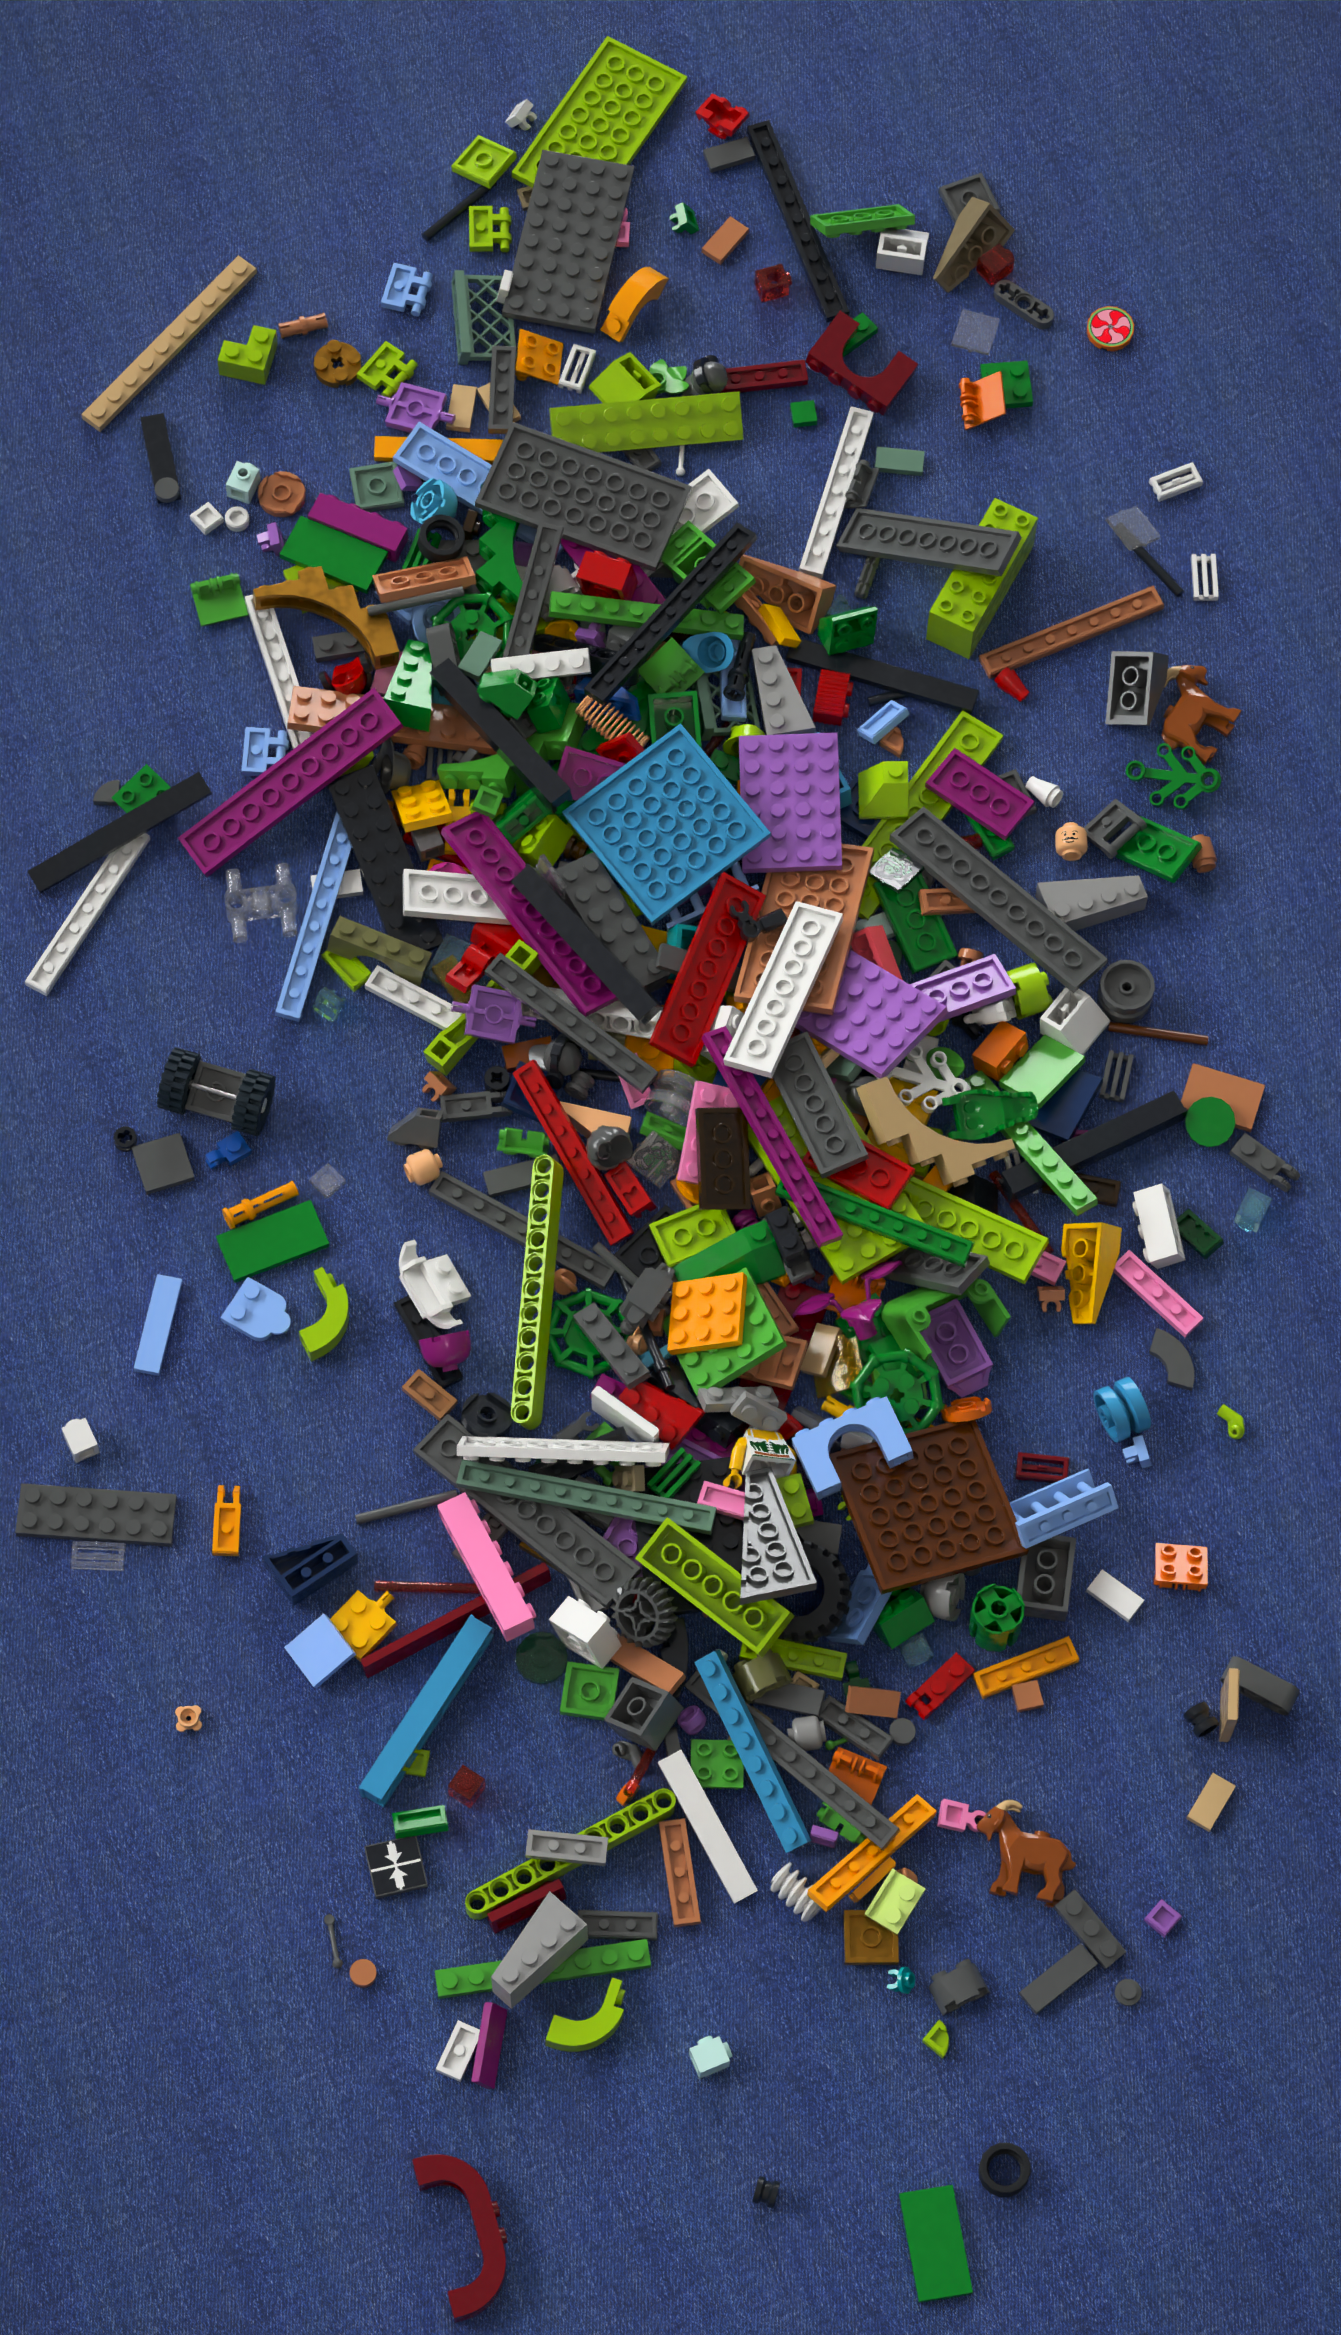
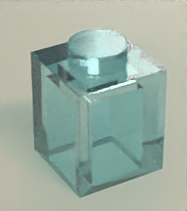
M1249 1188L1237 1211L1234 1222L1245 1231L1257 1233L1270 1208L1272 1198Z

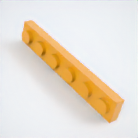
M916 1794L888 1819L900 1829V1832L884 1851L866 1838L809 1888L807 1895L827 1912L936 1815V1810Z

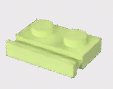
M892 1868L864 1915L898 1935L926 1889Z

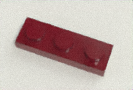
M560 1879L545 1882L537 1890L523 1893L506 1905L496 1906L487 1914L494 1934L534 1915L549 1891L560 1901L565 1900V1890Z

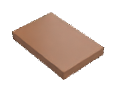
M1193 1063L1181 1102L1188 1110L1194 1102L1201 1098L1215 1097L1222 1099L1230 1105L1234 1112L1235 1128L1251 1132L1265 1085Z

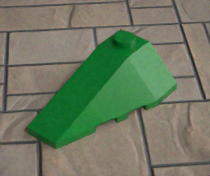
M766 1220L745 1227L672 1267L675 1270L674 1275L678 1282L734 1274L745 1267L750 1271L757 1285L786 1275L776 1241Z

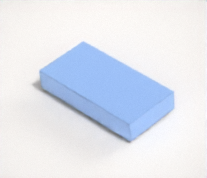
M890 700L861 725L857 732L860 737L876 744L910 714L906 707Z

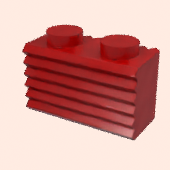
M821 669L813 710V722L841 726L842 719L848 718L850 704L846 703L847 696H852L854 682H849V673Z

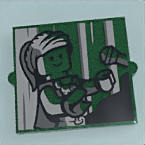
M892 847L870 868L869 877L880 882L881 886H886L899 894L925 869L923 865L907 854Z

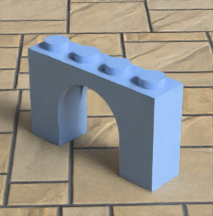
M887 1396L884 1398L875 1397L859 1409L856 1407L850 1408L843 1412V1416L834 1420L833 1418L825 1419L819 1423L818 1427L811 1430L809 1428L800 1430L792 1438L793 1447L818 1500L841 1489V1481L829 1458L833 1443L846 1433L862 1432L871 1436L878 1443L889 1468L913 1459V1450Z

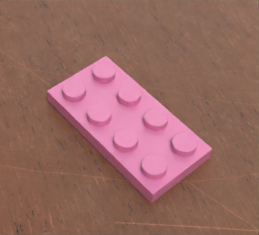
M695 1081L677 1176V1181L698 1185L695 1109L740 1108L730 1088L702 1081Z

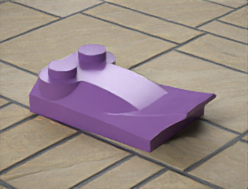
M956 1298L929 1311L928 1313L931 1317L930 1325L920 1334L932 1351L931 1356L938 1366L939 1374L946 1387L957 1393L961 1398L986 1387L993 1363L958 1299Z

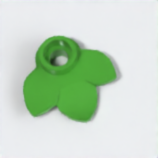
M663 359L651 365L650 373L661 384L657 394L663 392L672 395L680 394L689 388V384L684 381L687 375L686 366L668 367Z

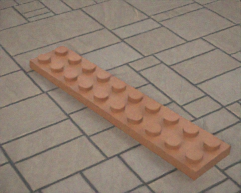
M293 686L287 729L317 732L365 694L345 695L339 691ZM431 703L429 732L404 726L391 736L392 742L416 744L459 751H467L469 748L478 751V753L497 754L454 706ZM502 714V716H503L507 721H509V720L511 719V718L505 716L504 714Z

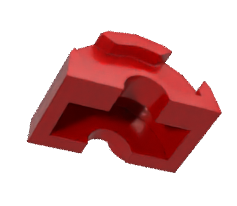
M713 93L695 112L699 121L704 119L710 126L708 131L721 139H726L727 136L731 137L750 116L745 108L738 106L732 108L731 103L726 98H720Z

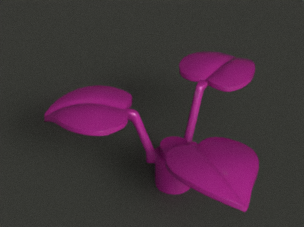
M902 1261L881 1262L860 1274L861 1279H865L866 1301L844 1310L834 1299V1293H822L812 1296L801 1303L792 1314L793 1318L796 1315L813 1314L825 1309L828 1305H833L841 1313V1318L846 1319L849 1327H854L858 1340H866L875 1336L877 1330L873 1317L881 1307L882 1300L871 1299L870 1283L874 1279H880L891 1273L899 1265H902Z

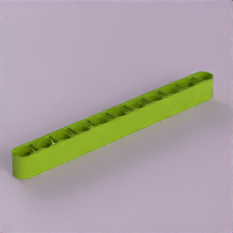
M545 1154L535 1159L532 1169L511 1403L512 1419L528 1430L535 1429L540 1425L543 1414L564 1175L562 1165ZM551 1166V1169L545 1173L546 1169ZM549 1190L547 1196L543 1197L544 1193ZM547 1214L545 1220L541 1222L542 1217ZM545 1238L544 1243L539 1246L540 1241ZM543 1263L542 1267L537 1271L538 1265ZM538 1288H540L539 1293L537 1295H534L535 1291ZM538 1312V1316L532 1320L534 1314ZM536 1337L535 1342L530 1345L531 1340ZM534 1361L532 1368L528 1370L529 1364ZM532 1386L531 1391L526 1395V1390ZM529 1411V1416L523 1420L525 1413Z

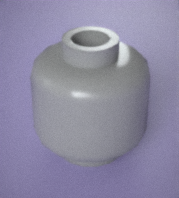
M815 1715L795 1718L792 1721V1728L787 1729L788 1738L804 1751L820 1749L823 1742L826 1741L823 1720L819 1721Z

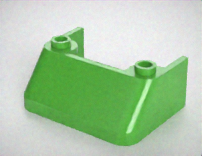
M979 1278L962 1295L920 1287L887 1302L881 1311L883 1322L901 1350H905V1347L910 1348L912 1353L925 1362L929 1359L932 1351L920 1332L926 1330L930 1325L931 1317L928 1313L929 1311L956 1298L959 1301L969 1297L994 1337L1000 1335L1011 1316L991 1285ZM913 1366V1368L915 1369L916 1372H919V1371H920V1370H918L916 1367Z

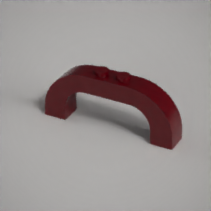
M440 2154L412 2159L420 2191L436 2186H450L460 2191L468 2201L484 2260L483 2268L479 2276L471 2284L447 2291L455 2323L473 2318L486 2310L494 2302L505 2280L506 2256L503 2244L508 2243L504 2227L499 2228L496 2220L497 2217H501L497 2201H491L484 2180L466 2162L456 2157Z

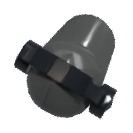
M708 355L694 361L691 375L684 380L689 384V388L681 394L683 396L720 393L727 385L726 367L719 363V359L714 355Z
M560 1034L556 1040L549 1044L534 1045L529 1050V1060H536L541 1070L548 1072L546 1079L552 1089L557 1090L564 1083L563 1075L567 1076L578 1070L583 1061V1056L580 1052L581 1047L564 1034Z

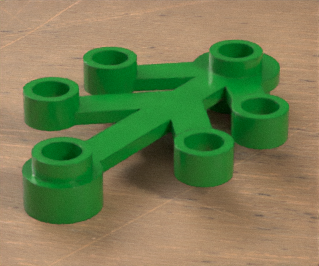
M1162 743L1157 747V754L1160 758L1166 760L1173 771L1145 768L1142 762L1136 760L1131 761L1126 766V775L1134 782L1141 781L1143 778L1171 781L1159 791H1154L1150 794L1149 801L1154 807L1162 806L1165 799L1185 783L1195 785L1186 793L1175 796L1173 803L1179 810H1185L1189 806V802L1200 793L1215 792L1221 785V776L1218 771L1212 768H1205L1198 759L1195 749L1191 746L1184 747L1181 750V756L1184 761L1191 763L1198 774L1187 773L1173 755L1172 748L1167 743ZM1163 747L1169 748V752L1166 755L1160 754V750ZM1187 750L1193 751L1192 757L1186 758L1184 756ZM1134 769H1141L1140 775L1133 776L1132 772ZM1212 777L1214 779L1213 783L1206 785V778ZM1160 795L1161 801L1159 803H1154V796ZM1184 798L1186 800L1185 804L1178 806V799Z

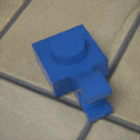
M236 1131L217 1142L218 1150L207 1153L205 1155L207 1158L205 1162L210 1169L216 1168L225 1161L229 1166H232L251 1155V1149L239 1131Z

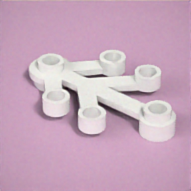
M918 1044L912 1049L917 1051L918 1056L913 1055L910 1051L907 1058L913 1061L920 1073L895 1067L887 1075L889 1080L895 1077L919 1084L910 1090L903 1089L900 1091L898 1098L904 1106L910 1105L914 1099L933 1089L943 1091L936 1097H925L921 1103V1108L926 1113H932L938 1106L942 1105V1098L961 1093L957 1092L954 1086L960 1088L962 1092L970 1090L965 1080L955 1078L946 1064V1054L941 1051H936L930 1058L931 1065L939 1070L944 1080L937 1079L923 1059V1049ZM935 1057L941 1058L942 1063L937 1062ZM902 1095H907L909 1100H904ZM926 1102H931L933 1107H928Z

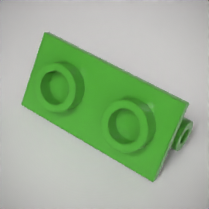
M508 1127L500 1129V1140L497 1150L503 1151V1153L508 1155H515L517 1153L528 1154L531 1158H537L544 1154L548 1155L550 1139L545 1132L528 1130L527 1139H523L522 1129Z
M822 1803L827 1808L821 1807L816 1816L820 1818V1822L836 1831L840 1823L843 1824L844 1827L839 1834L853 1844H861L865 1840L866 1836L826 1803Z

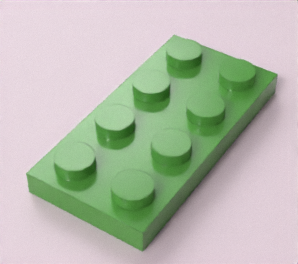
M900 204L810 215V225L828 238H837L843 233L860 235L863 233L862 231L866 230L883 232L885 228L893 227V229H906L907 225L915 224V215Z

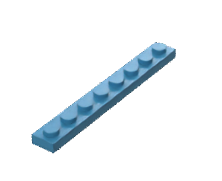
M720 1649L695 1661L694 1663L785 1852L789 1853L812 1841Z

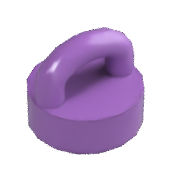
M693 1705L685 1708L680 1713L677 1723L687 1734L694 1735L705 1726L706 1716L698 1706Z

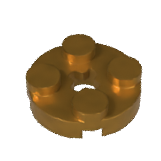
M331 340L317 351L314 357V370L321 383L328 387L339 388V385L346 384L348 386L357 380V373L361 369V355L353 346L338 340ZM340 361L343 367L333 368V363Z

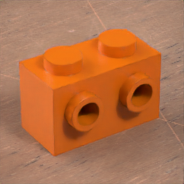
M999 1022L972 1054L974 1068L978 1071L982 1070L985 1075L999 1082L1011 1070L1019 1057H1023L1028 1050L1026 1032L1007 1022Z

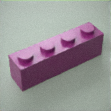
M320 493L308 514V519L388 551L386 559L395 563L408 541V528L398 521L392 522L384 519L378 513L362 510L356 504L342 502L334 495Z

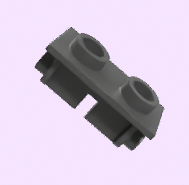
M860 460L856 464V470L853 475L855 479H852L849 489L845 494L847 501L846 509L867 507L880 468H871L867 460Z

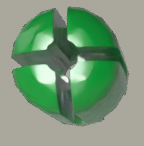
M996 1584L985 1586L976 1594L969 1619V1632L972 1638L976 1637L975 1643L979 1647L987 1651L1000 1652L1006 1649V1644L1011 1647L1016 1643L1024 1618L1025 1604L1021 1595L1014 1588L1009 1589L1005 1586H996Z

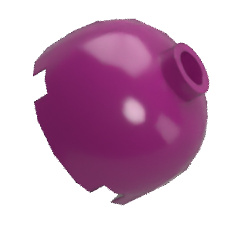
M469 1330L418 1340L424 1360L432 1367H442L443 1372L458 1369L457 1364L466 1361L471 1351Z

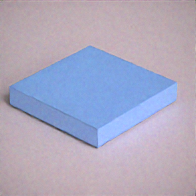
M322 1614L284 1647L315 1688H318L356 1655L326 1614Z

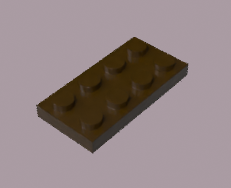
M741 1108L695 1109L699 1211L751 1209L748 1121Z

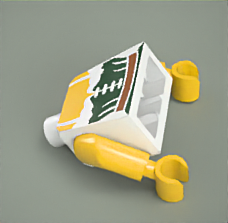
M750 1426L745 1431L744 1436L737 1440L732 1449L729 1464L731 1474L724 1479L723 1486L728 1487L730 1480H733L735 1483L734 1489H737L742 1484V1477L739 1475V1471L742 1472V1475H746L747 1471L771 1467L776 1479L797 1474L796 1452L786 1444L780 1433L759 1430Z

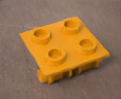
M520 329L515 366L517 379L525 381L527 377L532 376L558 385L563 343Z

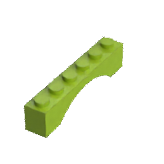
M520 939L505 955L531 976L542 964L537 958L538 952ZM492 979L486 985V987L505 990ZM464 1013L449 1027L441 1031L423 1051L427 1062L445 1076L449 1074L478 1039V1037L464 1035L466 1026Z

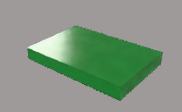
M1140 816L1146 822L1147 827L1142 832L1138 831L1117 851L1118 854L1115 857L1175 883L1201 850V842Z

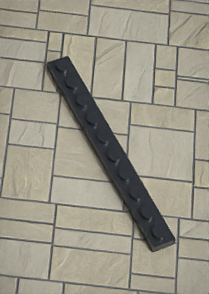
M767 120L747 126L748 136L826 323L832 322L840 310L849 316V309L815 228L810 225V216L770 121Z
M737 522L584 687V694L604 706L757 540L756 534Z

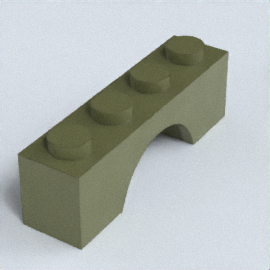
M339 916L330 934L327 951L349 960L356 956H368L380 960L390 967L395 975L418 987L421 986L429 969L432 953L342 916Z

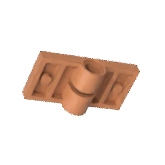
M782 1335L787 1347L737 1378L793 1391L808 1347L807 1341Z

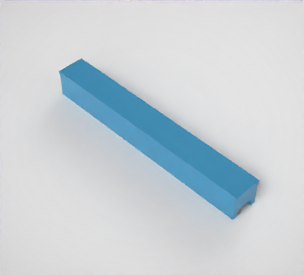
M472 1614L469 1616L358 1789L363 1798L366 1797L381 1807H385L406 1774V1771H402L404 1766L410 1768L418 1755L413 1752L415 1749L420 1750L423 1748L494 1638V1634L491 1633L492 1627L476 1619Z

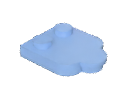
M249 1277L246 1278L220 1317L221 1322L255 1341H265L272 1334H284L288 1331L291 1324L290 1317L286 1313L285 1299L280 1294Z

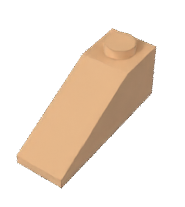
M560 1101L574 1128L587 1139L592 1131L597 1130L602 1125L620 1127L630 1134L632 1117Z

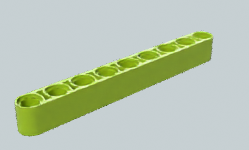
M659 1789L578 1834L608 1837V1851L669 1818L675 1811V1795L669 1789ZM667 1799L671 1802V1805L667 1808H661L657 1805V1801ZM638 1811H643L648 1817L643 1821H638L633 1815ZM614 1824H621L625 1829L622 1833L618 1834L612 1832L610 1828ZM530 1859L471 1891L465 1899L467 1915L474 1920L483 1919L496 1906L506 1905L523 1893L537 1890L543 1883L553 1881L582 1864ZM544 1862H551L555 1865L554 1869L549 1872L543 1871L540 1866ZM525 1874L531 1877V1881L528 1884H521L517 1881V1878ZM499 1887H504L508 1890L507 1895L504 1897H497L493 1892ZM475 1900H481L485 1905L480 1910H474L470 1904Z

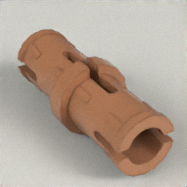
M325 313L306 318L300 316L298 317L299 319L278 323L281 338L301 333L307 335L310 331L328 328Z

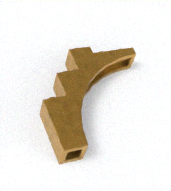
M322 566L307 567L298 571L297 580H286L279 584L262 585L259 588L253 589L255 610L290 608L323 616L345 628L360 642L368 653L375 670L398 665L399 649L387 613L369 616L368 606L360 609L353 585L338 586L329 590Z

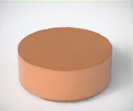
M360 1959L352 1964L350 1978L353 1984L365 1988L375 1982L377 1971L371 1961Z

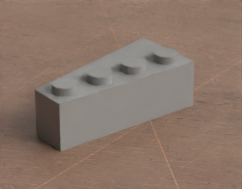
M777 646L752 649L753 666L765 734L816 733V727Z
M550 1891L491 1976L493 1993L511 2009L588 1940L587 1924Z

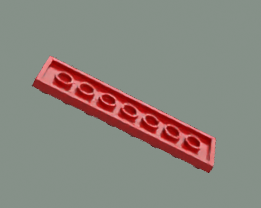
M725 872L720 874L650 1038L649 1045L691 1068L695 1066L704 1045L702 1036L711 1029L747 943L741 938L740 929L737 925L738 920L731 917L729 908L733 905L737 912H743L741 902L745 900L749 905V916H752L756 921L766 898L765 894Z

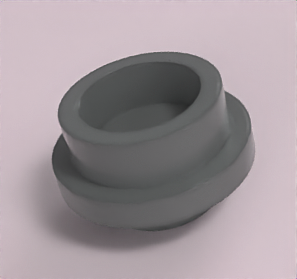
M1132 1979L1121 1980L1115 1988L1116 2000L1124 2006H1133L1138 2003L1142 1995L1140 1985Z

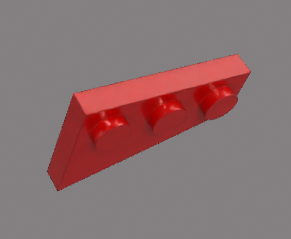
M646 1381L641 1382L630 1390L626 1387L618 1397L626 1406L659 1429V1438L664 1443H669L671 1450L677 1449L706 1413L703 1409L695 1408L687 1404L686 1401L675 1398Z

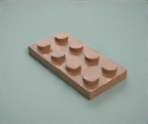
M467 556L372 575L381 603L463 586V589H466L476 584L475 574Z

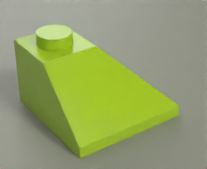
M883 761L858 773L859 819H908V761Z

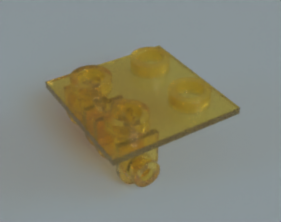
M845 1335L836 1336L834 1341L836 1351L826 1378L813 1375L818 1399L850 1389V1382H853L862 1370L863 1366L857 1337L848 1339Z

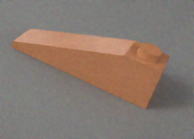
M743 554L741 556L739 565L750 573L756 581L750 587L751 591L756 596L759 595L769 605L781 607L792 627L805 633L813 634L819 625V619L825 617L831 608L836 585L815 576Z

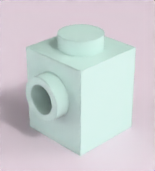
M237 461L226 483L227 497L250 504L261 481L259 469L251 463Z
M707 2036L697 2042L698 2045L689 2048V2056L699 2079L723 2070L730 2065L731 2050L727 2042L722 2043L720 2036L716 2038Z

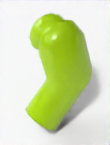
M1223 1404L1218 1410L1217 1415L1227 1421L1228 1434L1231 1438H1242L1245 1433L1243 1417Z

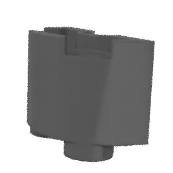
M970 1959L959 1962L955 1966L956 1969L949 1973L943 1970L931 1977L933 1983L928 1988L943 2016L959 2009L970 2001L978 2000L990 1994L976 1964L971 1963Z

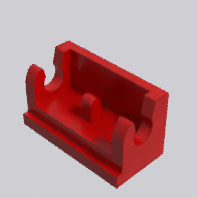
M626 1161L604 1174L630 1216L634 1215L636 1218H641V1213L644 1210L653 1211L657 1208Z

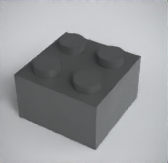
M631 1677L604 1721L618 1736L656 1751L684 1707L670 1692Z

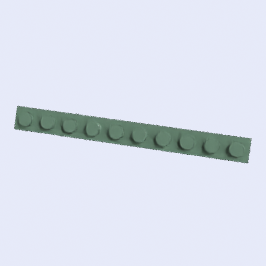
M463 1459L456 1481V1486L460 1488L661 1525L668 1517L684 1530L709 1535L712 1534L717 1508L713 1506Z

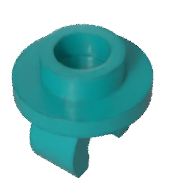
M901 1967L899 1971L896 1969L888 1971L889 1975L897 1977V1982L895 1984H887V1988L894 1992L900 1991L902 1994L910 1993L911 1989L915 1986V1975L911 1972L910 1968Z

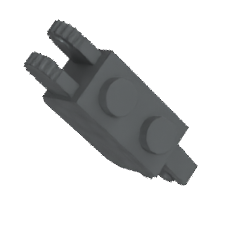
M663 1262L656 1269L645 1268L619 1308L621 1315L625 1317L620 1325V1330L623 1334L632 1335L638 1326L644 1328L648 1320L654 1322L661 1311L658 1308L659 1304L665 1306L672 1295L669 1289L674 1282L671 1280L675 1272L673 1268L668 1267Z

